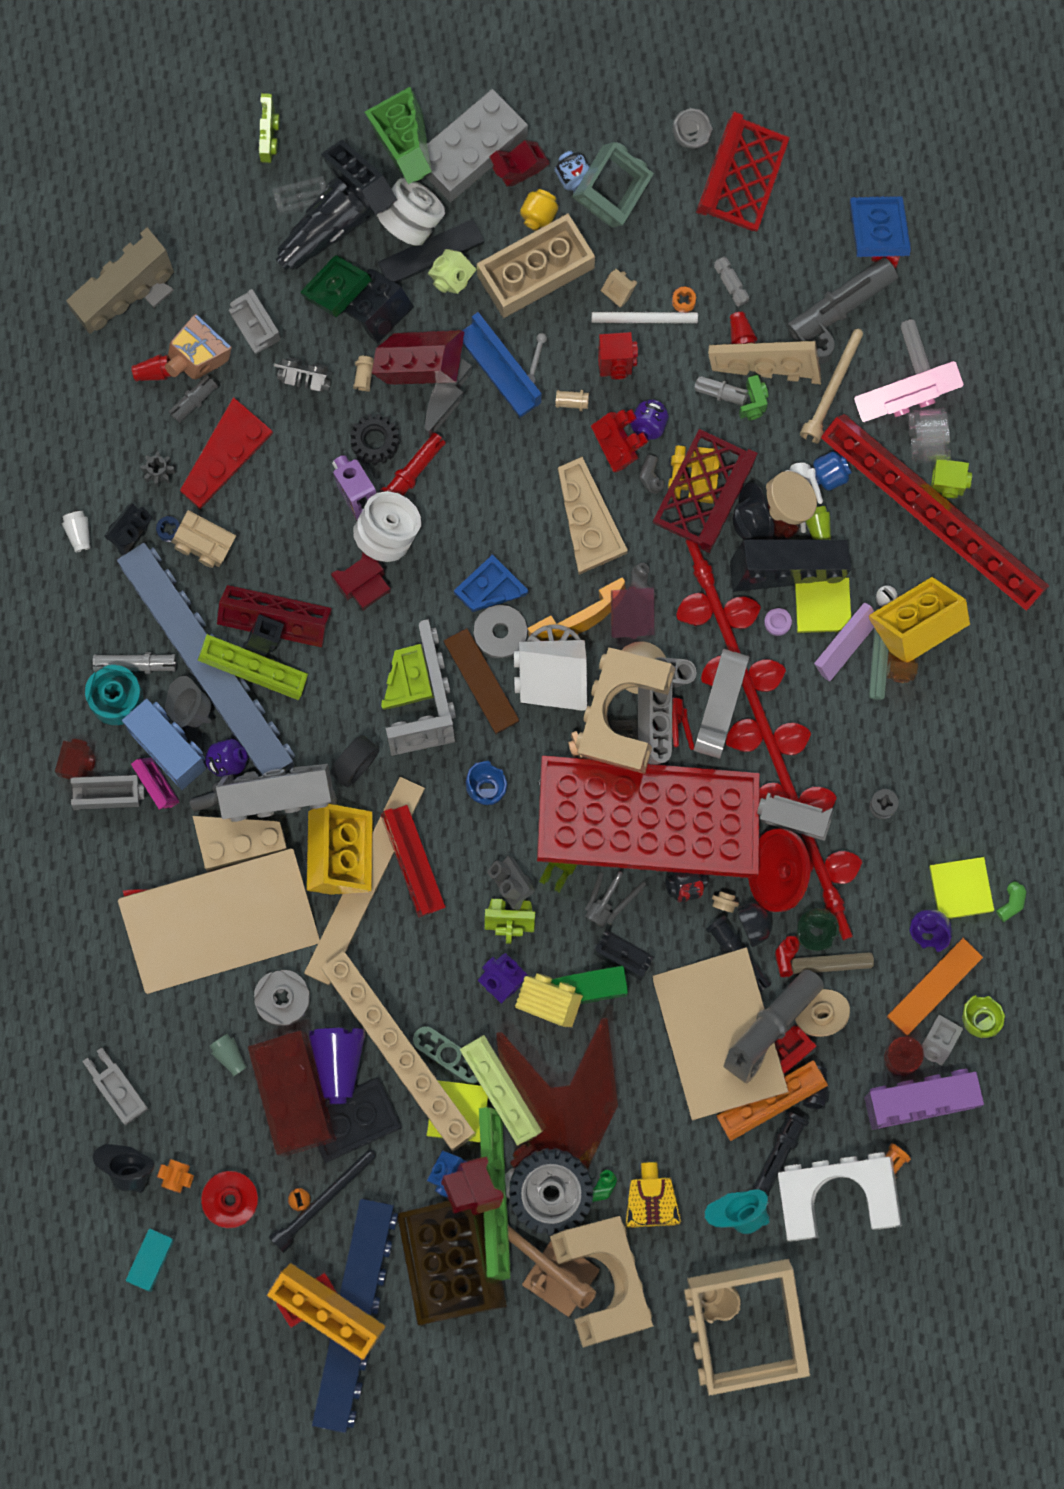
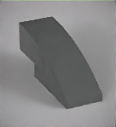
M461 357L457 381L455 383H436L434 386L425 420V436L428 438L437 431L463 401V392L459 388L472 374V366Z

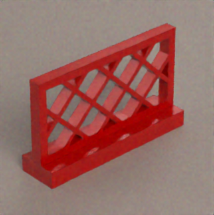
M734 111L727 122L696 213L705 216L709 214L757 232L789 137L742 119L744 115ZM743 128L752 131L757 140L746 144L741 135ZM770 139L782 142L779 151L770 154L765 144V141ZM759 144L765 157L754 161L748 148ZM743 151L749 163L738 168L733 157L734 154ZM777 156L776 161L774 163L772 158ZM768 160L773 170L771 174L762 177L757 164ZM751 167L757 180L746 184L740 172ZM735 174L741 187L730 191L725 180L726 177ZM769 179L768 184L766 186L764 181ZM760 183L765 192L764 196L754 200L748 188ZM744 191L749 203L738 207L732 195ZM727 197L733 208L731 211L723 212L716 209L719 200ZM752 207L756 214L755 222L751 223L744 220L740 211Z

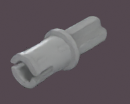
M700 376L695 383V390L697 392L717 397V401L722 399L744 406L748 397L749 390L729 385L727 381L721 383Z

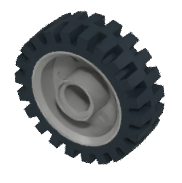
M545 1148L538 1152H532L531 1155L523 1158L521 1163L516 1166L510 1180L509 1197L512 1209L521 1223L523 1222L530 1230H536L537 1233L554 1235V1233L575 1228L578 1223L585 1219L593 1199V1185L588 1170L576 1156L557 1148ZM554 1185L559 1189V1192L555 1197L549 1198L543 1194L545 1187Z

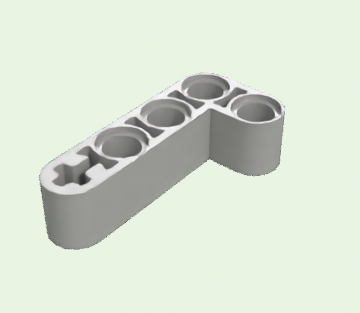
M723 649L694 747L695 752L720 759L749 656Z
M664 657L655 658V660L672 664L676 669L668 695L638 687V740L646 742L653 747L648 764H661L668 761L671 757L672 688L689 684L696 678V667L689 660ZM677 669L680 670L682 674V679L679 678L677 674ZM653 693L657 697V704L653 700ZM653 720L657 724V731L653 727Z

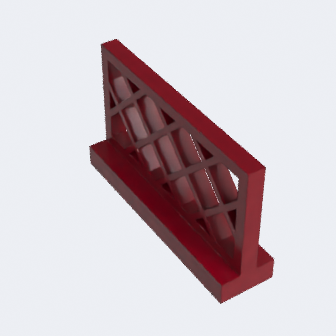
M699 429L652 523L701 546L700 549L710 553L745 484L758 453L750 449L745 451ZM701 438L712 444L713 452L700 456L697 445ZM730 451L739 456L735 464L725 467L720 454ZM695 452L696 457L691 458L693 453ZM716 456L720 469L707 473L702 460ZM699 462L703 474L689 478L686 472L687 465ZM732 470L731 473H730V475H729V477H728L727 471ZM723 473L726 481L724 487L713 490L709 477ZM682 475H683L685 480L680 481V479H681V477H682ZM705 479L709 492L695 496L691 483ZM687 485L691 497L677 502L674 494L675 489ZM721 493L717 500L715 494ZM711 496L714 503L713 510L701 513L697 500ZM672 498L673 503L668 505L670 499ZM693 502L698 515L684 519L679 506ZM672 508L676 509L679 521L668 523L661 519L664 511ZM709 516V518H708V520H707V522H706V524H705L704 517ZM700 519L703 528L700 536L689 533L686 523Z

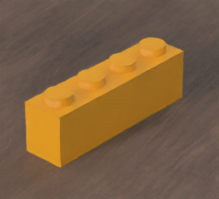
M292 1263L281 1272L267 1295L361 1359H364L372 1350L386 1327Z

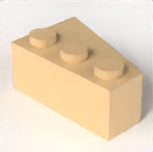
M193 816L207 873L287 850L282 826L278 821L245 819L232 822L230 818Z

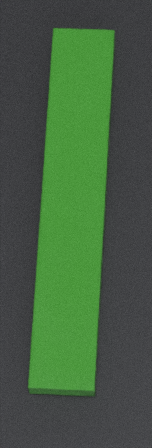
M484 1107L479 1108L481 1158L487 1156L489 1162L486 1169L493 1186L502 1191L504 1195L500 1208L484 1212L487 1277L507 1280L510 1279L503 1126L502 1119L496 1109Z

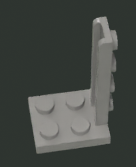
M429 619L421 621L419 629L439 717L424 716L419 718L417 722H397L392 724L391 727L386 728L391 756L455 742L452 719L456 718L453 702L447 703L446 694L450 693L447 677L442 678L440 669L445 668L441 652L436 653L434 644L439 643L436 627L430 628Z

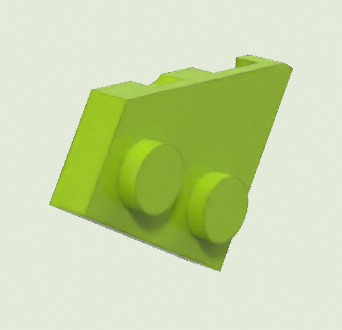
M261 94L263 111L262 119H260L259 155L261 162H271L272 154H277L278 141L276 138H273L274 130H279L280 117L279 114H275L272 94Z
M418 644L395 650L392 660V671L389 673L386 683L388 687L385 699L381 703L382 709L386 710L434 698L423 646Z

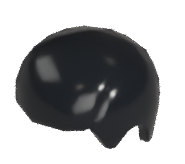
M747 903L737 909L739 911L738 916L751 946L755 947L769 938L772 931L771 919L767 911L755 903Z

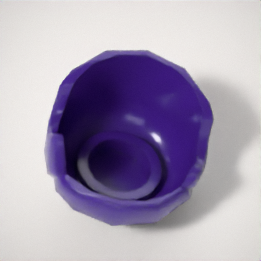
M922 910L913 916L909 930L912 939L920 944L923 949L934 947L936 952H940L949 946L952 938V927L950 919L944 913L937 910ZM923 933H928L934 937L931 940L923 939L922 935Z

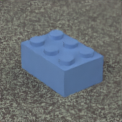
M145 699L122 722L131 736L174 783L183 790L206 770L203 763L206 759L202 755L203 752L193 741L190 744L186 742L188 739L176 722L172 724L168 722L170 719L167 717V713L157 702L152 705L148 699Z

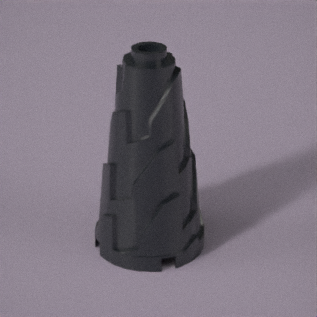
M336 176L328 183L324 191L306 210L305 216L277 248L278 257L275 260L286 271L289 268L292 270L298 269L310 258L321 253L332 243L338 242L355 227L364 223L372 216L355 194L350 192L346 188L347 186Z

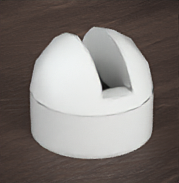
M891 586L879 588L876 594L877 603L883 607L891 602L887 595L882 592L883 590L893 600L898 598L895 588Z

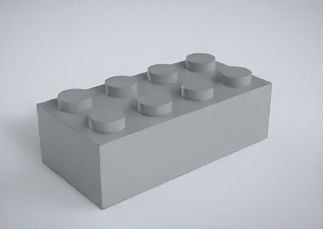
M493 89L490 90L427 144L432 172L426 174L425 177L452 202L492 168L494 164L489 158L491 154L496 150L510 152L528 137V125Z

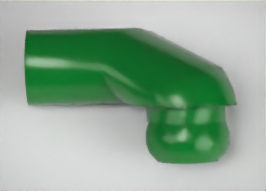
M611 1170L601 1172L600 1178L593 1188L592 1202L606 1200L613 1192L617 1178Z

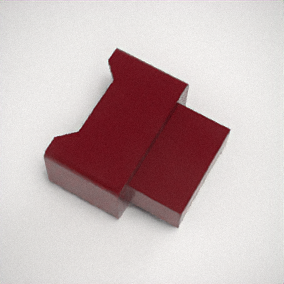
M362 552L361 560L345 571L336 570L331 574L332 581L348 601L353 597L363 611L391 592L389 586L382 578L385 575L382 566L377 560L369 557L364 552Z
M487 1156L461 1163L456 1173L443 1176L441 1184L444 1186L452 1205L453 1213L470 1209L472 1214L476 1215L500 1208L504 1195L502 1191L493 1186L486 1169L489 1162Z

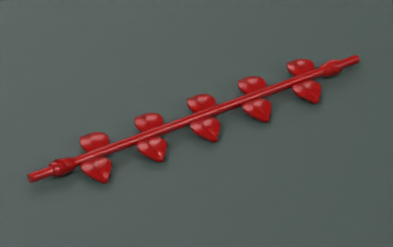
M686 540L685 542L694 562L692 566L693 574L697 578L699 585L705 590L706 595L694 593L687 596L678 607L677 620L690 625L700 626L708 622L714 613L728 650L741 654L731 627L736 629L750 627L756 620L761 607L753 599L736 597L728 601L723 609L714 586L715 579L712 573V566L708 564L707 560H704L699 546ZM721 656L715 657L707 663L701 675L702 683L713 686ZM773 660L757 661L750 667L749 672L746 667L742 681L743 689L756 721L743 719L734 724L727 734L726 745L742 752H751L758 748L762 740H764L781 785L778 783H768L760 787L759 803L762 798L766 799L767 794L771 793L773 799L776 795L821 808L825 812L833 808L836 795L829 789L812 787L803 791L798 798L781 753L797 755L802 752L809 741L811 732L803 725L787 723L778 727L773 735L756 690L762 692L775 690L781 683L786 669L783 665ZM801 834L809 855L811 872L814 867L823 889L822 895L826 911L828 910L830 916L834 917L842 940L850 939L853 935L844 915L845 907L843 904L845 902L838 890L833 887L832 882L847 884L854 880L862 865V860L854 853L839 851L828 856L824 863L815 839Z

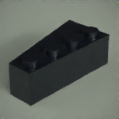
M743 540L730 560L733 592L795 586V584L822 581L839 583L851 571L847 540Z

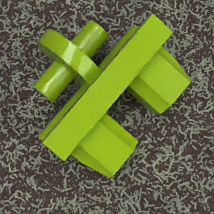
M491 899L489 908L485 909V930H495V935L506 936V944H511L512 936L523 937V932H534L535 912H532L530 901H523L521 908L513 911L505 910V901L502 899Z

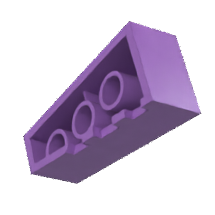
M961 1069L951 1072L952 1076L941 1078V1075L938 1074L925 1077L924 1082L914 1083L913 1080L897 1083V1087L886 1088V1086H880L870 1089V1092L864 1098L871 1129H880L983 1106L984 1102L977 1073H968V1069Z

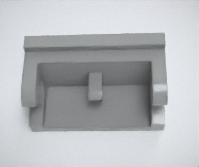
M253 289L230 303L232 308L229 309V312L255 354L280 341L277 328Z

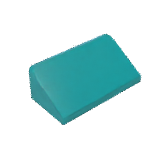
M149 1229L125 1281L152 1292L175 1240Z

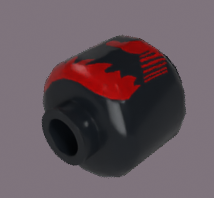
M669 872V875L665 877V885L669 897H674L678 902L699 899L703 895L704 887L708 886V880L705 874Z

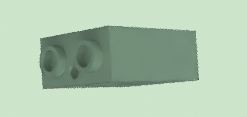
M612 142L601 147L572 197L612 228L621 226L625 223L654 173L647 168L648 166L644 161L631 156L624 145ZM608 159H611L634 178L617 207L591 188Z

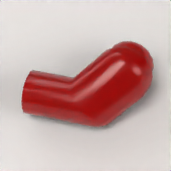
M792 935L786 937L775 952L781 977H789L793 974L791 960L798 952L800 942L797 937Z

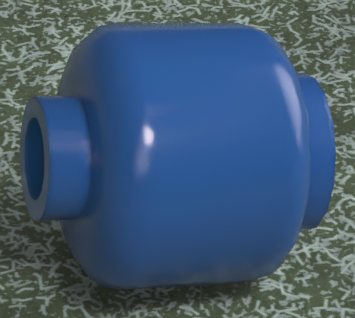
M835 451L830 452L813 462L818 486L822 485L825 490L830 491L849 481V474L852 473L848 461Z

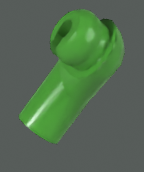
M1012 882L1008 885L1009 903L996 911L1002 922H1005L1024 908L1027 892L1025 887L1020 885L1019 882Z

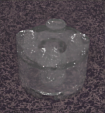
M946 408L914 410L912 413H908L909 437H914L911 438L910 447L912 463L923 464L936 462L937 460H951V449L948 450L950 435Z

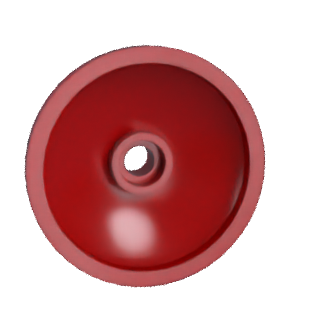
M773 829L759 838L757 879L748 878L755 900L764 909L772 912L788 911L800 902L807 890L811 874L810 859L807 849L799 836L786 829Z

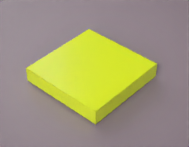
M845 578L839 583L822 581L795 584L797 633L840 632L851 619L849 578Z
M984 857L929 866L937 911L944 913L949 919L994 912Z
M438 1081L475 1132L476 1136L470 1139L469 1142L480 1143L479 1108L487 1107L488 1096L482 1086ZM429 1120L427 1137L442 1138Z

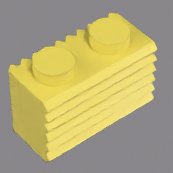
M536 973L535 977L526 976L522 983L515 1008L560 1026L572 1027L583 997L575 993L576 987L561 982L559 986L551 983L552 978Z

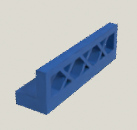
M477 312L472 316V324L462 330L465 332L463 345L519 418H521L541 404L542 394L483 317Z

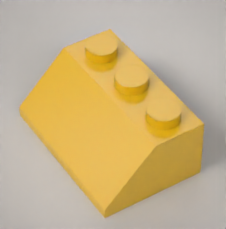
M933 577L869 615V620L889 652L906 664L970 625L966 599Z
M333 804L308 811L307 891L330 895L371 892L372 812Z

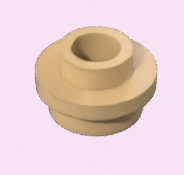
M720 891L718 896H712L714 900L712 906L733 913L735 907L739 906V903L734 901L736 896Z

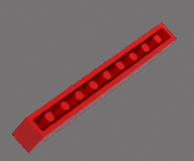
M845 414L836 417L820 437L1026 611L1036 603L1049 587L1040 577Z

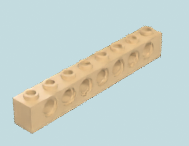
M343 951L322 966L324 974L452 1152L475 1137V1132L346 953Z

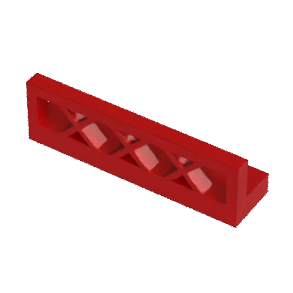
M408 805L383 811L381 818L418 918L444 909L443 899Z

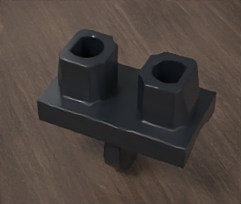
M133 503L128 504L116 521L109 526L104 537L117 547L121 555H124L148 526L152 516L144 507L137 508Z

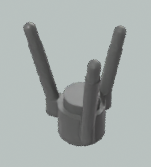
M621 871L617 873L602 901L599 899L596 901L604 876L603 872H599L590 900L584 909L587 911L584 917L591 922L594 921L596 925L602 928L606 923L611 925L614 918L646 886V882H641L610 912L612 907L607 903L623 873Z

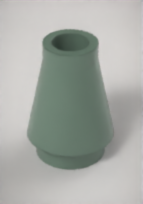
M228 1033L209 1046L213 1051L211 1054L231 1072L233 1077L247 1068L234 1037L231 1039Z

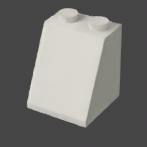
M585 641L519 642V651H514V668L520 667V677H514L515 693H520V701L529 704L586 710L587 670Z

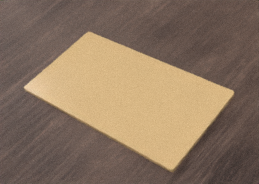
M287 849L118 899L142 984L147 994L319 944L320 942L293 849Z

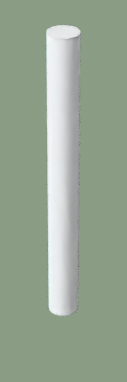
M592 312V323H698V313Z

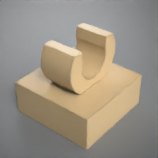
M615 269L610 273L601 291L619 307H622L628 301L637 282L635 280L631 282L626 277L625 272Z

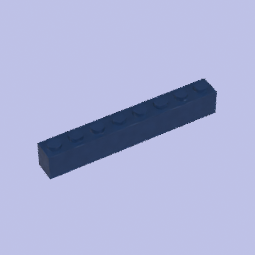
M360 1199L340 1296L372 1316V1313L377 1314L381 1297H376L378 1285H384L387 1269H383L382 1264L384 1257L389 1258L392 1241L388 1240L390 1229L395 1230L398 1213L393 1212V1205ZM330 1338L312 1426L347 1433L348 1427L354 1428L357 1411L352 1410L354 1399H360L363 1382H358L360 1370L366 1371L369 1354L364 1359H361Z

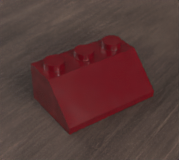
M455 330L393 333L376 348L372 374L386 384L392 385L455 383L457 381L465 332Z

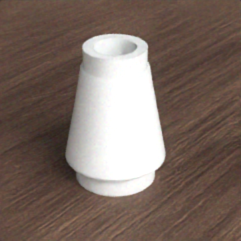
M83 511L64 515L62 526L75 552L91 549L89 544L88 517H85Z

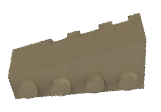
M145 228L140 233L143 238L134 246L132 243H129L122 249L124 254L116 262L109 261L102 267L103 269L98 279L91 277L66 300L71 312L89 334L94 330L103 328L107 321L115 315L124 313L134 301L146 297L152 286L156 283H165L174 273L166 249L148 228Z

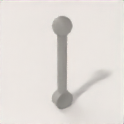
M543 333L537 335L538 344L529 375H527L533 383H535L534 374L542 345L547 340L546 335Z

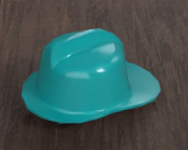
M761 1190L729 1193L707 1206L705 1219L714 1227H733L740 1233L751 1234L762 1226L769 1224L770 1218L766 1209L768 1196Z

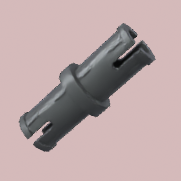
M206 375L192 390H187L184 393L185 396L168 413L180 424L196 407L199 409L202 406L201 403L218 386Z

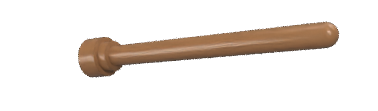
M508 1225V1240L570 1292L569 1295L572 1302L583 1309L593 1301L596 1291L587 1283L582 1284L581 1282L577 1283Z

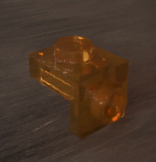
M889 652L886 678L900 683L913 681L918 670V663H915V659L910 662H903Z

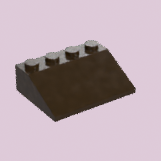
M450 1201L398 1213V1223L418 1326L507 1307L502 1280L487 1277L484 1212L473 1215L471 1210L467 1209L453 1213Z

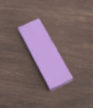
M862 604L814 663L822 677L826 680H832L873 630L874 626L869 620V615L874 610L870 605Z

